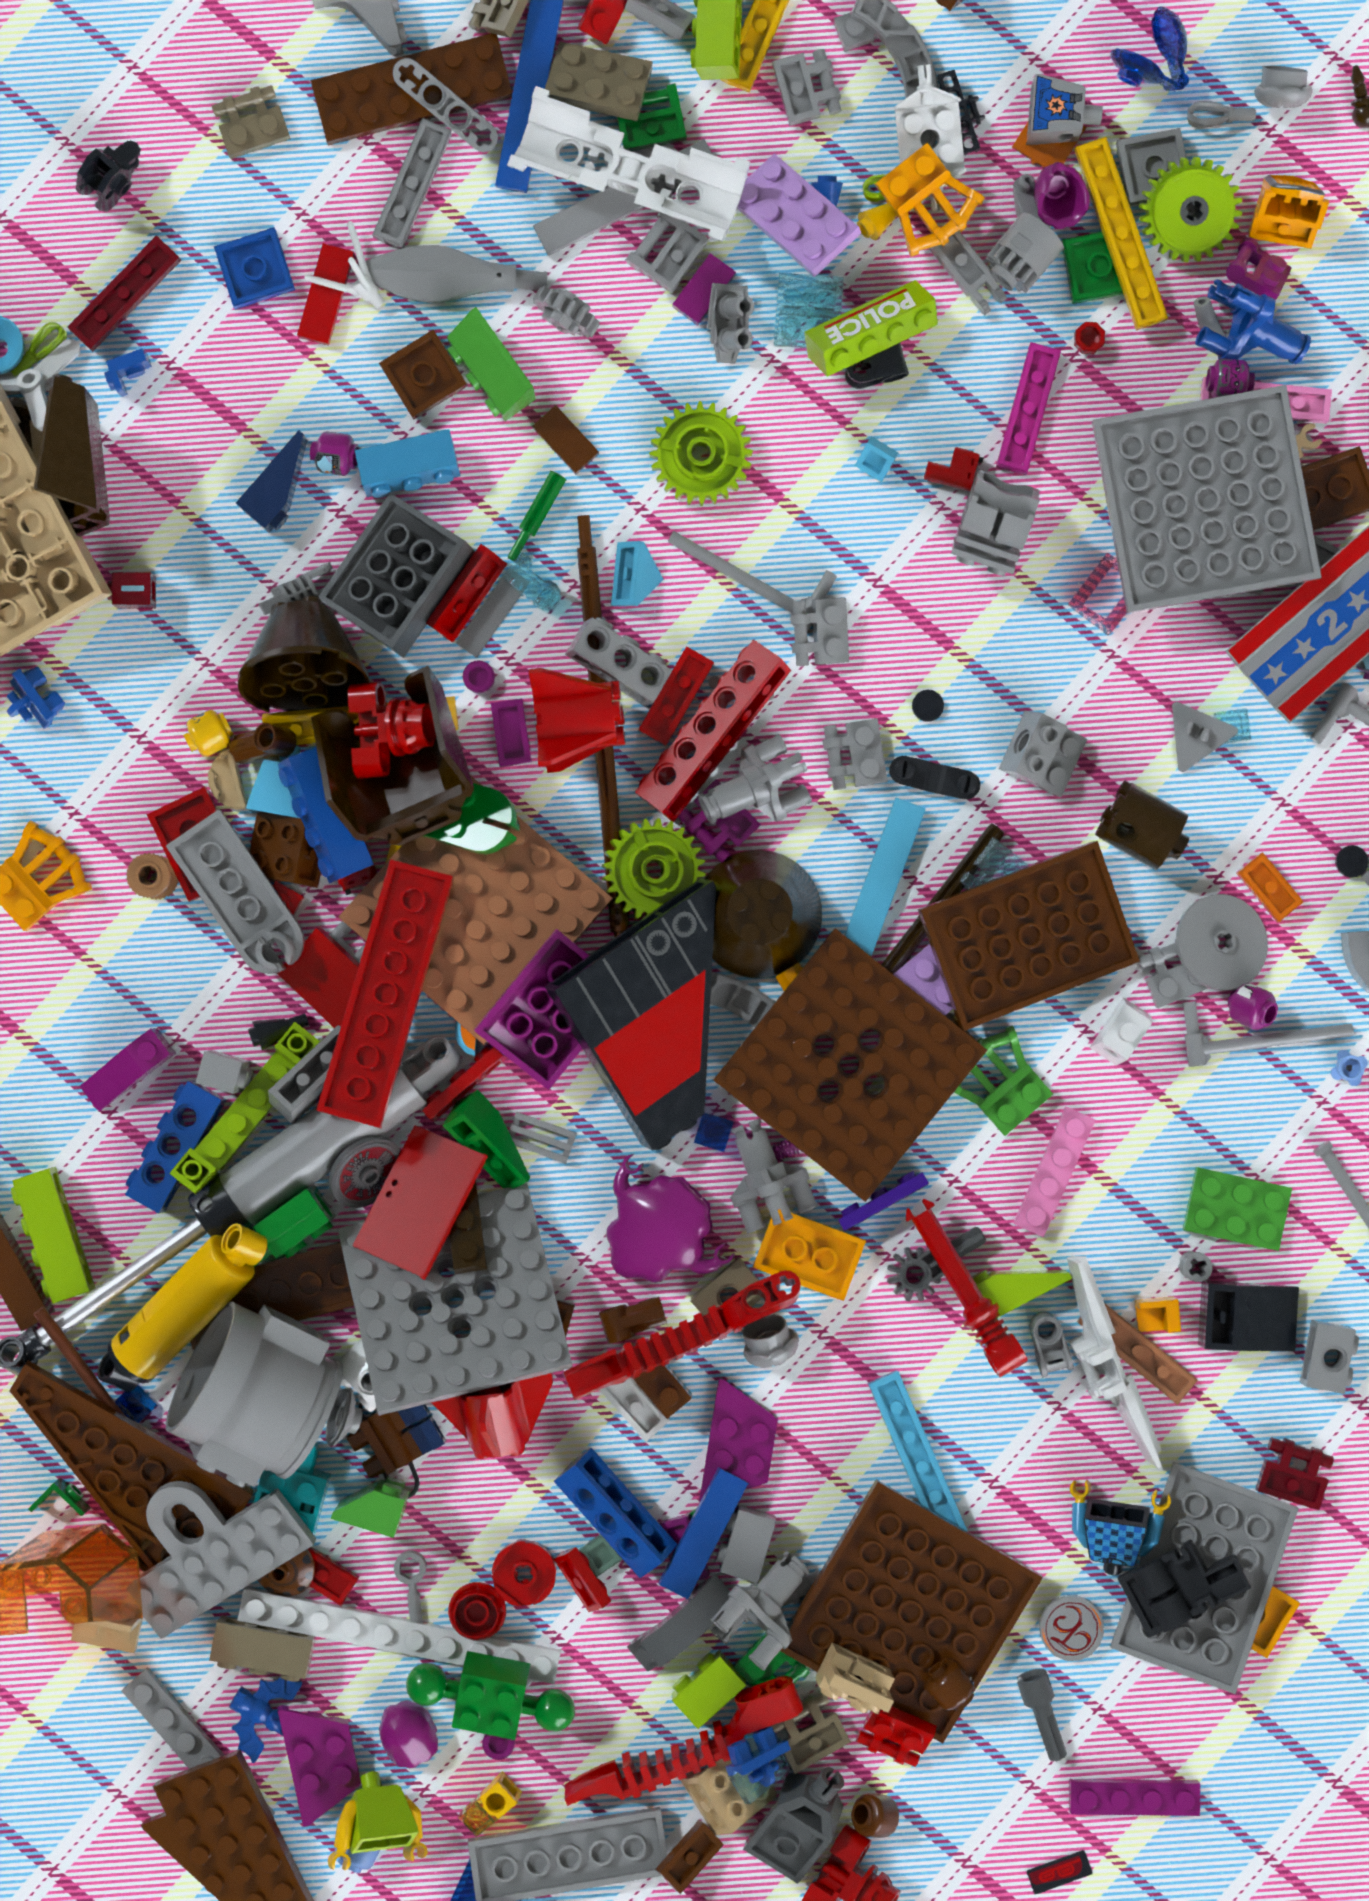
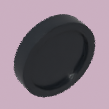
M927 689L916 694L912 701V712L917 719L923 722H932L941 716L944 710V701L939 693Z
M1354 845L1342 848L1335 858V865L1339 873L1349 878L1362 875L1369 863L1366 852Z

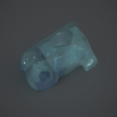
M522 552L502 576L503 580L543 611L554 610L561 601L559 587L556 583L550 580H543L530 569L533 559Z

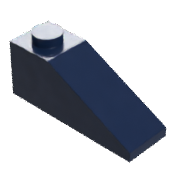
M300 430L297 431L236 502L242 511L268 533L273 529H280L289 517L287 512L291 508L308 442Z

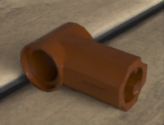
M262 723L256 730L234 735V739L229 742V753L233 755L235 762L240 764L275 755L288 757L295 750L297 739L295 733L288 728L270 723Z
M659 1296L629 1306L623 1304L599 1312L608 1344L627 1340L634 1337L635 1333L667 1324Z

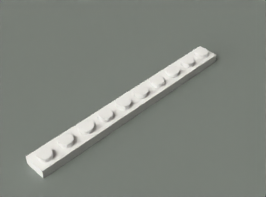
M245 1587L243 1589L237 1621L461 1666L464 1665L467 1651L531 1663L528 1679L555 1684L561 1649L492 1636L485 1640H470L459 1635L452 1627L427 1622L416 1623L407 1618L297 1596L287 1597L252 1587Z

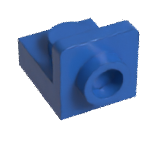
M141 348L107 360L106 363L109 371L104 372L110 390L116 389L117 393L123 397L128 395L122 377L127 376L128 379L139 377L145 374V369L152 367L148 354Z

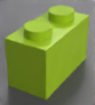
M721 1650L717 1651L714 1655L711 1652L706 1654L697 1663L696 1666L699 1668L690 1677L687 1674L683 1675L672 1687L675 1690L672 1692V1701L697 1729L703 1726L746 1687V1680L734 1669L731 1661Z

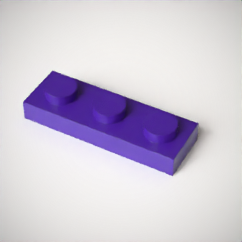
M913 1170L897 1179L899 1186L888 1191L886 1186L873 1192L870 1196L871 1201L860 1207L858 1202L841 1210L840 1212L843 1217L838 1219V1222L843 1231L849 1230L929 1185L923 1172L916 1176Z

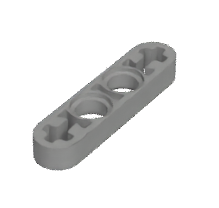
M403 58L395 64L393 78L398 86L479 152L491 151L496 146L498 134L494 126L417 61L411 58ZM410 64L415 67L413 74L419 80H421L422 74L429 78L421 84L418 94L411 90L416 86L410 79H407L405 82L400 80L402 73L398 69L401 65L406 68ZM429 85H436L442 91V98L436 104H429L424 99L423 92ZM461 106L467 111L468 117L464 124L455 125L450 121L449 112L453 107ZM473 117L479 120L475 126L480 131H485L486 128L491 131L489 137L492 141L489 145L485 142L478 145L476 143L478 137L471 130L468 136L462 132L470 126Z

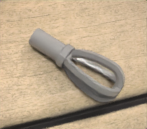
M1197 101L1187 110L1188 123L1194 128L1213 127L1225 122L1232 123L1233 121H1255L1256 118L1255 108H1233V106H1225L1213 101ZM1194 111H1211L1222 113L1224 116L1197 118L1193 113Z

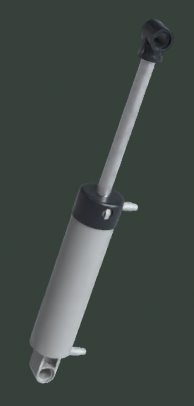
M441 1036L430 1038L412 1052H410L408 1047H405L381 1129L316 1111L317 1107H315L222 1174H218L198 1193L194 1194L192 1192L188 1197V1202L196 1216L195 1219L53 1318L63 1333L66 1334L207 1233L210 1237L214 1235L223 1236L225 1231L235 1223L252 1230L257 1223L330 1173L338 1156L351 1144L366 1137L382 1136L426 1105L428 1101L424 1093L459 1068L461 1063L459 1052L446 1038ZM447 1051L443 1058L437 1060L441 1053ZM34 1325L18 1337L10 1336L0 1341V1367L18 1376L28 1360L37 1365L40 1358L51 1352L50 1344L53 1343V1340L43 1327L38 1329ZM19 1352L18 1357L14 1360L15 1355Z

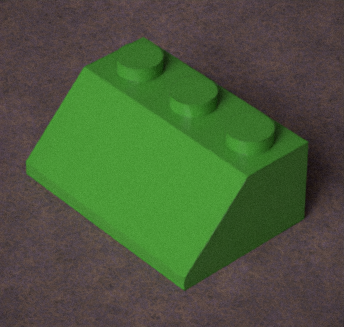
M477 307L472 309L447 336L450 344L447 351L457 365L460 363L465 365L469 371L465 376L475 391L481 388L488 397L484 403L492 415L496 417L500 414L503 420L507 421L536 400L534 388Z

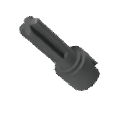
M1045 1669L1026 1671L1017 1677V1684L1023 1703L1026 1707L1033 1710L1049 1760L1061 1761V1759L1067 1756V1751L1051 1706L1055 1695L1047 1671Z

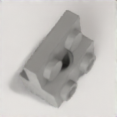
M1024 711L998 769L1056 797H1062L1087 742V738L1068 729V726L1043 713Z

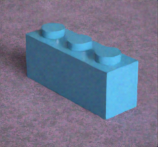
M449 429L355 450L360 478L367 498H384L391 492L403 489L414 491L420 489L425 484L434 482L445 484L461 476Z

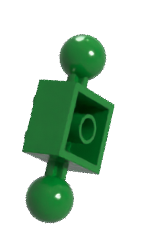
M467 1651L460 1681L447 1679L444 1671L432 1663L417 1665L410 1671L406 1680V1690L409 1697L419 1705H434L442 1698L456 1700L452 1728L515 1740L521 1713L535 1716L537 1723L543 1729L552 1732L567 1728L575 1716L574 1701L563 1690L549 1689L539 1697L525 1694L531 1663Z

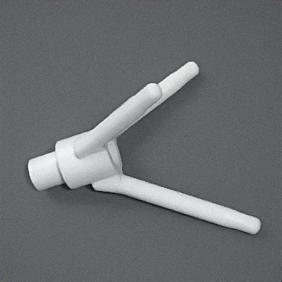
M349 221L347 226L359 265L353 257H350L348 262L358 279L352 286L311 275H305L304 279L321 286L350 293L356 297L360 296L365 302L369 301L378 309L385 300L378 293L379 288L372 280L352 221Z

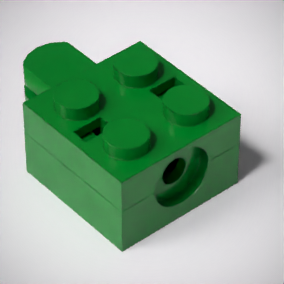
M315 1185L302 1191L253 1227L257 1233L265 1236L267 1239L268 1249L259 1263L272 1254L275 1259L283 1254L288 1259L307 1246L304 1239L308 1236L315 1240L333 1227L330 1221L337 1215Z

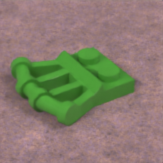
M1013 1025L1006 1027L1004 1032L984 1039L981 1037L977 1040L979 1044L987 1049L984 1055L988 1057L1006 1079L995 1087L975 1065L971 1073L989 1094L981 1098L960 1087L961 1084L954 1091L955 1094L975 1103L1003 1136L1011 1132L1053 1095L1050 1089L1026 1063ZM1010 1044L1018 1066L1013 1073L993 1051L994 1048Z

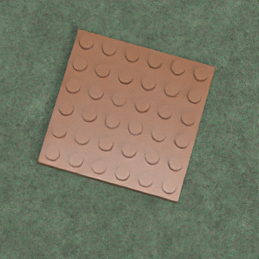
M471 776L473 783L481 785L475 778ZM518 816L520 832L500 822L490 823L486 821L485 824L508 830L517 837V840L511 845L491 854H477L421 836L403 844L390 858L454 877L422 991L483 1045L487 1041L478 1035L474 1028L554 930L558 929L575 943L613 901L610 895ZM390 859L338 916L365 941L367 940Z

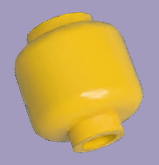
M210 709L189 719L186 723L188 733L183 736L191 752L198 749L202 756L208 757L227 748L231 741L230 737L234 734L223 712L217 714L216 711Z

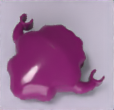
M634 1153L624 1158L622 1166L616 1172L613 1180V1191L617 1198L618 1217L606 1229V1238L611 1252V1265L616 1274L626 1279H645L656 1283L662 1282L667 1278L672 1270L691 1271L695 1274L704 1275L717 1271L724 1264H728L733 1260L735 1252L728 1259H723L719 1254L720 1249L726 1243L720 1244L715 1249L714 1258L707 1259L703 1257L704 1237L712 1230L713 1225L710 1217V1203L702 1197L696 1188L691 1186L683 1177L671 1178L662 1175L654 1178L649 1185L634 1184L630 1186L628 1182L629 1175L639 1172L643 1168L644 1163H641L637 1169H631L628 1165V1160Z

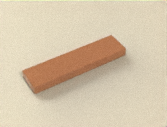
M1105 1304L1116 1332L1111 1334L1118 1356L1178 1405L1198 1380ZM1080 1316V1318L1076 1322L1083 1326V1321Z

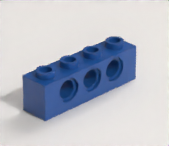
M187 1081L186 1085L182 1083L177 1088L172 1099L176 1102L170 1113L165 1112L157 1125V1129L160 1130L155 1141L150 1140L141 1154V1157L144 1158L139 1170L135 1168L131 1172L125 1184L129 1187L125 1193L126 1196L158 1214L166 1212L181 1185L169 1173L190 1148L195 1150L210 1132L227 1101L223 1096L201 1084L195 1083L196 1081ZM187 1108L193 1109L196 1113V1121L191 1126L186 1125L182 1119L183 1112ZM172 1136L178 1138L181 1145L179 1152L176 1154L170 1153L167 1149V1141ZM156 1164L160 1165L165 1171V1177L160 1183L156 1182L151 1176L152 1168Z
M592 1448L571 1462L554 1480V1483L639 1578L662 1564L678 1545Z

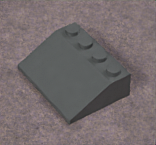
M389 493L318 598L326 606L404 658L426 627V622L475 551L465 540L392 493Z

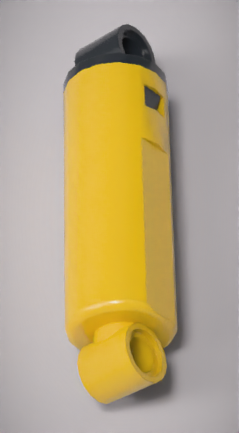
M238 1223L232 1224L223 1236H211L109 1341L108 1353L104 1355L98 1367L97 1376L99 1380L126 1392L133 1391L139 1383H150L254 1276V1265L261 1261L266 1252V1237Z

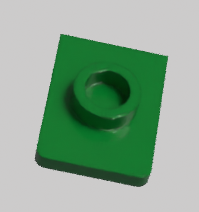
M61 1478L56 1480L28 1508L32 1513L55 1491L80 1516H83L91 1509L82 1499L84 1497L83 1493L72 1483L67 1484Z

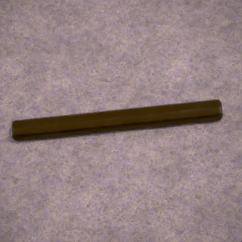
M992 823L989 824L927 905L962 891L1004 836V832L998 826ZM920 915L881 964L892 974L904 966L927 936Z

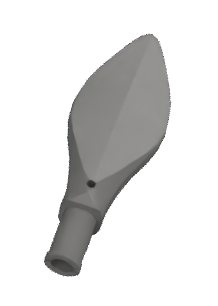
M410 246L366 260L368 271L377 287L402 298L419 302L444 303L481 293L513 292L514 288L538 291L540 286L547 287V271L516 269V265H504L485 261L447 246Z

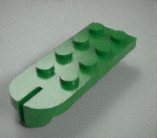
M473 783L474 790L470 797H466L461 807L462 814L459 820L423 835V837L477 854H491L511 845L517 840V837L508 830L485 824L486 821L490 823L500 822L519 832L520 825L516 809L507 796L498 790Z

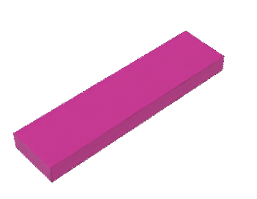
M1030 342L997 459V468L1022 475L1028 474L1062 350Z

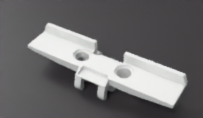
M1086 1256L1068 1257L1067 1262L1080 1316L1083 1321V1335L1075 1337L1068 1342L1077 1358L1080 1359L1090 1385L1087 1388L1088 1393L1093 1400L1104 1396L1105 1400L1109 1399L1116 1406L1145 1460L1159 1469L1162 1467L1158 1457L1161 1447L1131 1373L1125 1375L1111 1336V1334L1116 1332ZM1101 1363L1106 1373L1102 1378H1100L1096 1365Z

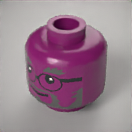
M1221 358L1216 360L1213 366L1208 367L1206 391L1211 393L1212 398L1253 391L1255 372L1249 371V365L1245 360Z

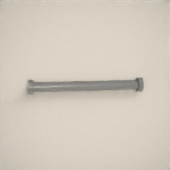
M1324 1142L1315 1148L1313 1152L1317 1157L1320 1156L1369 1229V1205L1331 1150L1333 1148L1331 1142Z

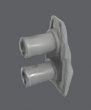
M712 283L707 329H710V342L714 344L717 363L735 364L739 350L748 349L752 344L753 338L749 331V315L754 311V302L748 296V286Z

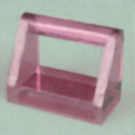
M1109 553L1105 554L1068 603L1074 611L1107 636L1113 632L1126 615L1124 596L1122 595L1106 618L1084 606V603L1112 567L1119 572L1117 558Z

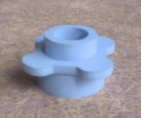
M1340 1050L1337 1053L1338 1061L1336 1066L1331 1069V1076L1335 1080L1343 1079L1348 1081L1351 1086H1358L1362 1081L1361 1077L1368 1065V1061L1364 1056L1357 1057L1351 1055L1348 1050ZM1347 1065L1352 1066L1351 1071H1348L1346 1069Z

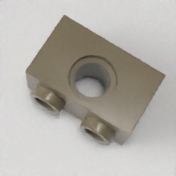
M738 1256L692 1296L690 1302L704 1316L708 1314L709 1307L713 1305L718 1307L723 1304L720 1298L723 1289L733 1287L740 1292L748 1285L759 1281V1278ZM751 1295L746 1300L747 1304L752 1307L762 1297Z

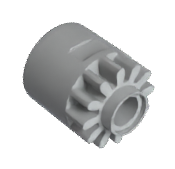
M1023 212L986 255L985 260L990 263L989 267L992 269L990 274L993 275L992 277L998 284L1010 291L1015 287L1019 292L1022 290L1027 293L1062 252L1064 246L1059 237L1045 223L1035 216Z

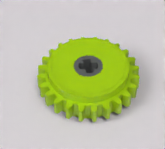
M1182 157L1180 158V166L1170 161L1168 162V172L1158 169L1157 173L1160 178L1157 181L1153 179L1148 180L1152 189L1151 191H1142V195L1148 199L1147 203L1139 204V208L1146 210V215L1139 217V221L1148 224L1142 230L1143 234L1153 235L1148 243L1152 246L1160 243L1158 253L1164 255L1170 250L1169 258L1172 260H1176L1180 254L1182 262L1188 263L1190 255H1192L1194 261L1200 262L1202 258L1201 253L1211 258L1213 257L1212 248L1215 247L1221 251L1224 249L1221 242L1223 239L1232 241L1233 237L1229 233L1230 229H1239L1240 226L1233 222L1234 217L1242 216L1243 213L1236 210L1235 205L1243 201L1242 198L1234 197L1233 194L1240 189L1239 186L1229 185L1233 178L1232 174L1221 175L1224 170L1222 165H1217L1212 169V160L1206 159L1201 166L1200 157H1193L1191 164H1189L1187 158ZM1188 204H1192V208L1196 211L1193 216L1188 215L1189 212L1185 209Z

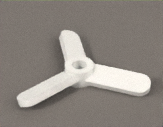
M74 339L64 340L33 369L24 370L18 376L0 375V383L4 390L21 391L26 399L33 426L39 431H43L48 402L45 395V380L59 374L79 356L80 345Z

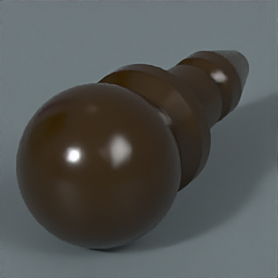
M1355 65L1352 68L1351 76L1352 84H1354V96L1356 100L1351 101V106L1355 107L1352 112V119L1356 126L1369 128V96H1367L1364 75L1359 66Z

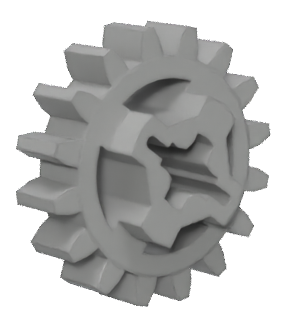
M540 286L533 298V303L538 306L539 310L544 312L542 318L562 333H570L573 336L577 333L587 338H592L600 325V321L595 319L593 314L589 313L591 307L568 290L562 291L558 288L555 291L552 288Z

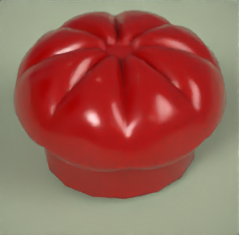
M472 1582L463 1585L453 1594L449 1602L448 1616L452 1627L462 1637L477 1641L485 1640L495 1635L503 1626L506 1618V1604L493 1586L482 1582Z

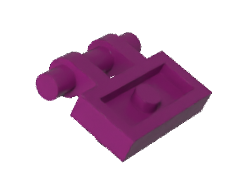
M715 779L702 793L704 795L707 794L708 790L721 785V783ZM698 796L693 802L701 811L694 817L685 808L677 817L685 825V831L689 835L694 834L705 846L704 850L710 856L713 854L721 863L731 855L722 846L728 839L738 848L761 826L746 809H743L727 818L717 819V822L714 824L722 832L714 837L702 825L707 818L702 811Z

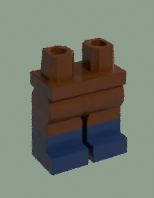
M426 1404L383 1415H378L376 1411L361 1420L359 1429L355 1434L350 1433L346 1437L355 1452L368 1444L373 1449L375 1454L362 1462V1466L369 1478L384 1472L389 1475L446 1443V1438L432 1415L403 1431L404 1428L429 1415L430 1411Z

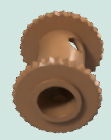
M144 853L143 855L136 856L126 870V880L128 881L129 888L143 898L161 900L166 898V896L169 897L179 883L167 857L155 855V853ZM152 870L157 871L158 874L154 883L148 880L149 873Z

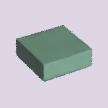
M601 1534L578 1549L587 1557L589 1567L596 1577L623 1560Z

